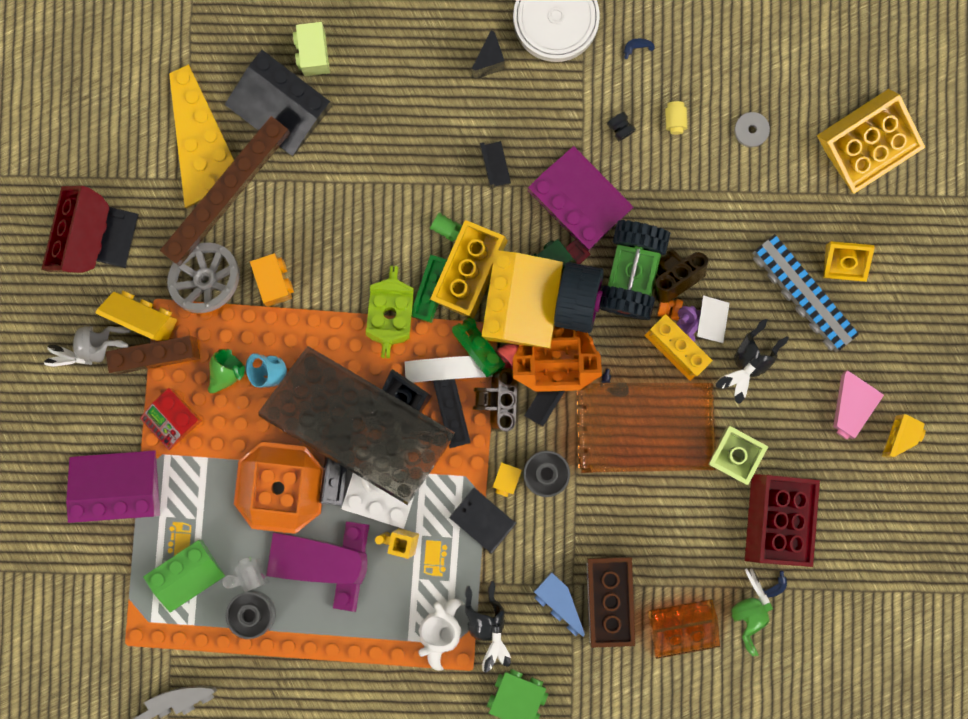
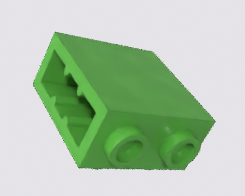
M511 669L510 672L505 671L503 675L499 674L495 686L498 687L496 695L491 694L486 707L490 708L489 714L501 719H539L540 714L537 711L540 705L544 706L549 693L545 692L546 687L543 686V681L533 677L530 680L522 677L523 673Z

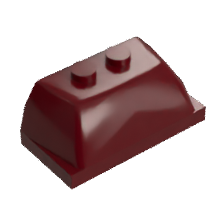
M82 185L61 186L41 270L47 272L83 273L95 268L98 254L102 248L101 240L103 233L106 231V220L109 211L108 203L100 194Z

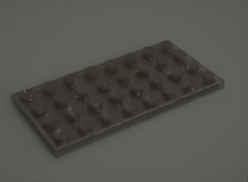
M309 346L306 347L258 412L259 417L406 505L412 500L455 437V432Z

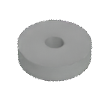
M756 112L742 115L734 128L735 137L738 142L750 148L763 144L770 132L767 119ZM753 126L756 132L750 133L748 128Z

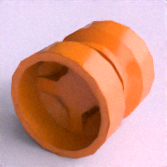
M675 299L667 303L659 302L657 316L663 317L666 314L672 320L678 321L680 318L678 311L683 305V300Z

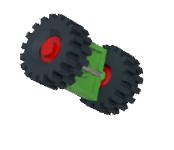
M617 221L613 243L617 245L608 286H602L601 289L603 291L599 304L601 310L634 319H651L655 298L651 295L660 257L666 254L671 234L668 230L637 221Z

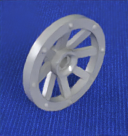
M200 243L181 266L173 262L167 281L169 293L172 299L186 311L192 313L211 312L223 306L235 293L240 278L239 265L235 257L225 247L216 243ZM203 253H215L210 268H207ZM195 256L200 267L198 271L185 265ZM224 257L228 261L229 266L216 273L221 259ZM182 270L193 277V281L177 282L180 271ZM230 274L227 285L218 283L219 280ZM196 288L185 299L181 297L178 291ZM214 289L221 291L216 298L212 299V291ZM204 292V303H192Z

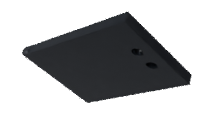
M109 207L106 220L107 227L102 236V248L98 254L97 262L122 268L127 267V260L139 214Z
M475 488L469 492L449 517L490 554L495 551L517 524L516 521L508 517Z

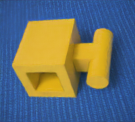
M398 528L391 535L389 532L378 535L375 538V542L377 544L389 545L388 554L409 559L416 553L419 533Z

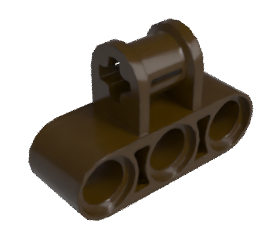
M668 250L666 255L660 259L657 269L659 277L655 284L654 295L656 300L662 303L670 302L702 280L707 273L708 257L704 253L695 252L683 260L674 250Z
M505 368L493 374L491 388H474L476 398L473 410L490 411V425L492 429L498 432L510 431L515 427L517 380L513 379V369ZM503 373H505L508 378L506 384H504L501 380V376ZM502 395H505L507 398L505 405H502L500 400ZM502 416L506 419L504 427L500 425V418Z

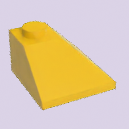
M906 414L897 415L882 457H895L916 446L919 441L922 442L926 432L923 429L925 424Z

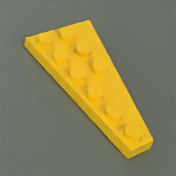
M188 64L169 73L185 208L199 203L234 161Z

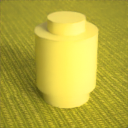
M674 101L667 103V108L665 109L666 130L674 135L683 134V130L688 129L687 108L684 102Z

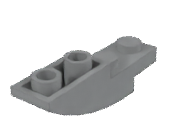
M189 686L164 692L145 701L144 704L148 710L133 719H152L157 715L162 718L172 712L170 710L171 707L175 714L182 712L185 715L195 709L194 704L201 701L204 704L213 699V693L217 689L213 686Z

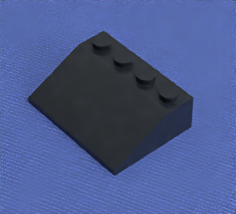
M261 50L246 69L226 101L225 106L258 131L270 116L274 117L290 132L289 136L279 147L293 157L331 109L332 104L273 57Z

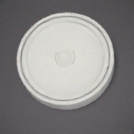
M516 0L513 13L514 30L521 45L533 56L550 62L567 61L582 54L593 42L600 20L597 0Z

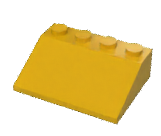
M890 89L879 94L817 135L825 153L853 194L925 148L900 94Z
M495 250L482 337L487 341L551 349L555 308L561 283L563 262L516 252Z

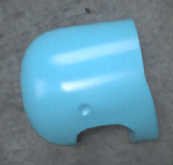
M254 353L249 356L246 362V374L251 384L255 387H275L282 384L286 378V364L277 356L265 357L264 355ZM257 358L263 361L262 365L259 368H254V360Z

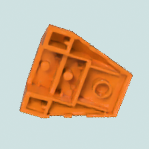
M555 325L551 349L519 345L516 354L513 356V379L535 392L581 390L602 376L601 355L596 350L592 337L586 332L555 327Z

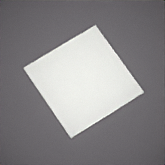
M703 296L697 337L720 343L724 342L729 310L728 302Z

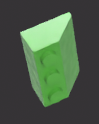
M198 540L143 576L154 595L171 613L224 578L225 574L204 542Z

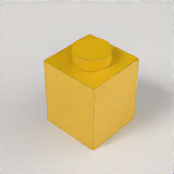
M501 463L493 488L497 489L495 493L508 497L509 493L514 494L522 470Z

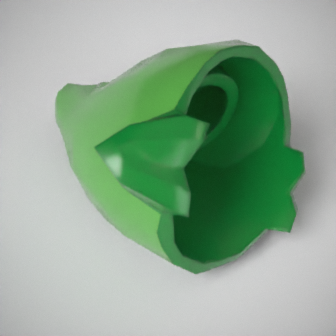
M219 349L211 357L209 362L210 383L208 392L215 393L233 385L237 380H241L244 376L245 366L232 355V350Z

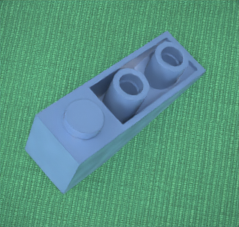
M550 572L534 590V593L537 594L534 598L543 607L548 604L553 609L550 613L559 621L564 619L569 624L566 628L575 636L580 634L583 637L585 633L568 587Z

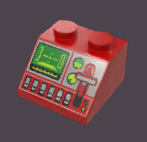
M168 388L140 417L168 450H171L201 422L200 418L171 388Z

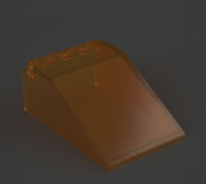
M713 383L588 384L581 390H576L577 405H583V409L577 410V427H583V431H577L578 449H584V453H578V469H581V473L716 470V468L709 465L715 450Z

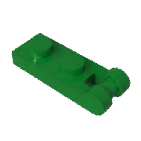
M469 317L463 321V324L458 323L452 327L454 336L486 377L491 376L506 365L489 342L482 337L473 318Z

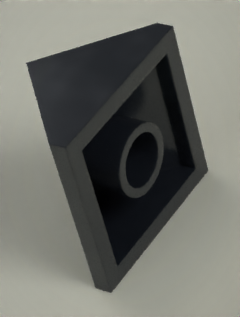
M492 30L471 69L472 78L474 79L504 70L505 60L496 34Z
M392 369L377 401L413 424L432 396Z

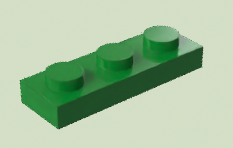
M430 254L412 308L411 317L429 323L433 322L438 303L430 300L447 259Z

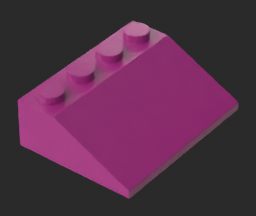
M574 146L528 187V192L588 252L617 224L618 220H622L634 208Z
M156 450L69 457L66 498L68 523L160 516Z

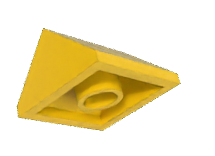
M829 242L825 248L823 277L867 282L875 246Z

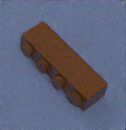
M193 336L106 351L108 371L116 375L200 359L197 338Z

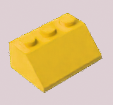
M122 290V293L113 292L96 310V314L157 341L169 340L177 322V319L171 316V311L161 307L158 311L152 308L153 303L141 299L140 302L133 299L135 295Z

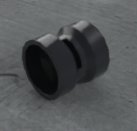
M625 112L616 115L607 122L608 127L614 130L618 142L636 131L633 124L628 122V116Z

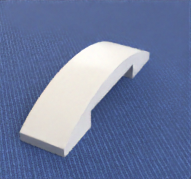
M471 356L404 362L405 378L412 383L486 377Z

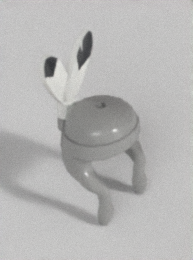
M92 326L80 327L76 331L73 340L74 352L58 345H48V350L58 357L48 358L44 361V364L47 366H62L73 363L92 365V362H102L107 346L122 348L129 346L121 340H108L109 332L131 333V330L123 326H108L100 333H95Z

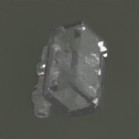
M253 556L238 561L239 566L235 567L237 576L228 575L223 579L225 588L230 589L241 585L244 592L269 583L260 558L254 559Z

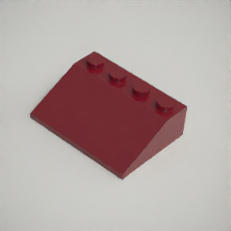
M761 474L753 475L750 486L744 561L813 567L820 480Z

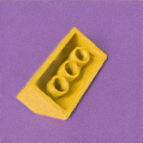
M465 220L430 300L456 313L474 319L490 283L495 250L504 251L508 242L506 237Z

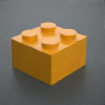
M274 253L250 261L262 301L267 307L292 299L291 293H294V289L289 278H285L284 273L288 271L282 257L279 258Z

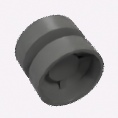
M538 452L530 457L524 466V482L527 488L538 496L552 497L558 495L568 485L570 479L569 465L556 452Z
M248 591L237 595L230 601L226 609V622L229 629L236 636L243 639H254L265 634L271 629L276 618L274 603L266 594L259 591Z

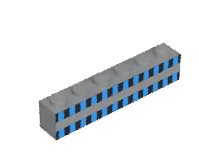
M775 234L752 253L755 256L753 257L755 263L760 268L764 267L768 271L767 276L771 282L779 284L783 289L781 291L782 295L788 301L792 300L795 303L797 313L803 318L806 317L811 322L809 324L810 328L816 334H821L825 339L823 343L830 351H840L859 335Z

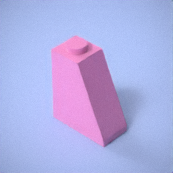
M848 370L844 371L841 375L833 425L838 430L836 433L846 440L848 438H856L884 396V394Z

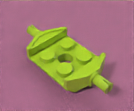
M393 266L389 267L388 279L370 285L366 336L373 341L381 343L382 358H385V352L386 358H390L392 344L402 343L410 338L414 288L397 279L399 269L397 266H395L394 272ZM392 310L396 313V316L392 319H387L384 313Z

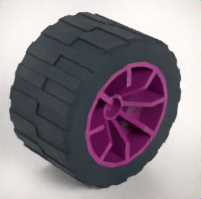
M571 262L566 263L555 308V327L586 333L592 332L603 293L601 291L604 273L602 268Z

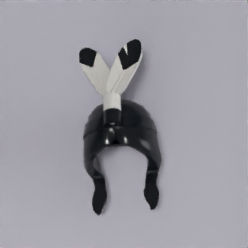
M763 319L759 322L757 328L746 334L741 345L736 350L734 361L740 370L726 374L716 382V387L726 388L736 384L734 397L738 404L746 397L750 377L760 376L769 370L777 360L778 350L789 339L788 336L780 339L773 347L770 356L760 355L759 348L753 338L760 331L764 330L768 319Z
M491 581L488 587V599L494 608V617L474 611L471 606L472 590L470 586H467L465 589V613L469 619L467 625L470 634L480 641H493L482 663V670L485 673L492 669L497 658L506 667H509L511 664L510 654L501 641V633L505 623V611L494 598V581Z

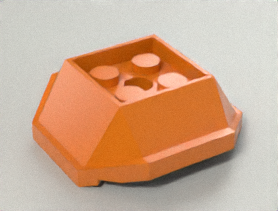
M262 441L238 461L234 505L252 529L296 534L321 514L322 503H319L324 467L306 446ZM275 482H281L284 485L282 494H277L273 490Z

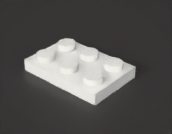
M354 468L341 509L404 529L417 487L374 474L370 480L372 491L369 493L361 482L362 469Z

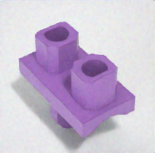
M683 306L678 311L680 319L676 325L695 341L694 333L698 332L701 311L696 310L694 306Z

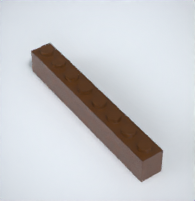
M270 116L160 251L175 264L181 266L289 136V130L274 117Z

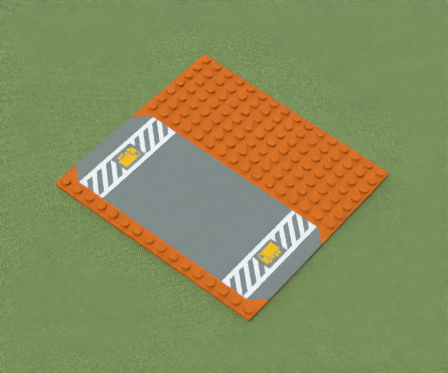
M155 299L153 301L154 309L159 311L161 307L171 311V316L177 319L169 339L185 336L196 337L200 359L148 369L144 412L168 388H171L200 418L201 422L171 450H168L143 422L141 451L156 450L160 516L135 518L125 644L135 647L432 668L428 663V655L419 656V650L424 648V645L420 642L418 630L421 621L428 614L436 612L434 604L439 602L443 607L447 601L452 599H460L465 603V589L467 586H470L472 590L471 606L474 611L478 612L482 545L449 517L473 488L486 497L491 434L490 411L473 410V406H475L476 398L474 388H491L492 377L455 379L471 443L454 448H449L433 381L414 383L432 396L419 417L442 426L435 446L401 434L402 440L413 439L420 442L426 449L427 457H424L417 451L408 452V464L399 474L387 477L417 487L404 530L419 533L416 553L409 559L388 554L389 545L377 544L375 542V538L384 532H389L391 535L399 527L342 510L340 505L322 503L321 514L296 534L252 529L235 507L234 497L238 461L262 441L306 446L324 467L331 416L354 419L343 495L344 502L354 468L363 469L367 464L363 458L353 452L354 448L359 447L366 451L377 440L394 434L393 430L352 416L359 396L377 401L392 369L405 377V361L470 356L452 332V327L458 323L463 324V321L433 319V322L429 323L411 317L410 338L405 342L392 344L390 358H386V352L385 358H382L381 343L373 341L366 336L368 314L224 304L220 308L207 313H192L181 308L174 300ZM384 315L387 319H392V318L395 317V316ZM476 322V327L482 334L484 322ZM150 339V343L158 342L157 340ZM488 341L492 348L496 351L497 342ZM219 349L232 350V355L245 366L244 376L241 380H237L233 385L225 389L209 393V362L211 357ZM256 353L265 357L277 356L281 358L287 368V375L283 383L275 387L259 388L253 386L246 374V362L249 356ZM259 358L255 359L253 367L259 368L263 361ZM307 412L321 415L320 419L325 421L322 439L320 442L314 441L313 445L300 442L301 438L295 435V431L299 426V417L301 415L307 416ZM275 482L273 490L277 494H282L284 485L281 482ZM346 521L369 525L365 550L368 561L367 572L362 584H360L356 612L333 608L337 583L309 582L266 576L273 533L303 537L342 546ZM202 540L225 574V577L170 613L154 595L143 576L191 544ZM248 591H259L266 594L272 600L276 609V618L271 629L254 639H243L236 636L229 629L226 622V609L230 601L237 595ZM464 604L456 610L454 615L461 627L459 643L453 650L444 652L441 655L440 661L444 669L471 671L474 668L476 639L472 637L468 630L467 624L469 619L465 613Z

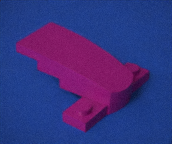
M346 521L342 546L303 537L273 533L266 576L309 582L337 583L333 608L356 612L360 584H362L367 572L368 561L365 550L369 525Z

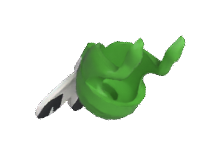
M746 568V574L759 598H747L733 606L731 616L734 622L746 621L747 627L742 635L746 650L752 656H759L751 636L768 625L770 620L768 612L773 610V607L767 595L764 594L755 571L752 568L750 571Z

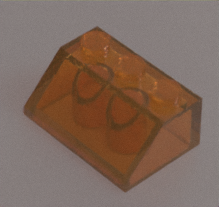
M712 599L648 611L656 659L720 647L718 617Z

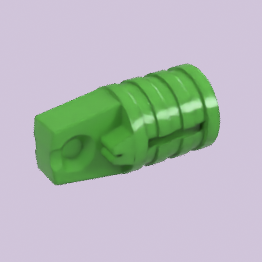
M439 212L430 230H434L453 242L454 239H457L462 225L452 221V219L447 218L445 215L443 216Z

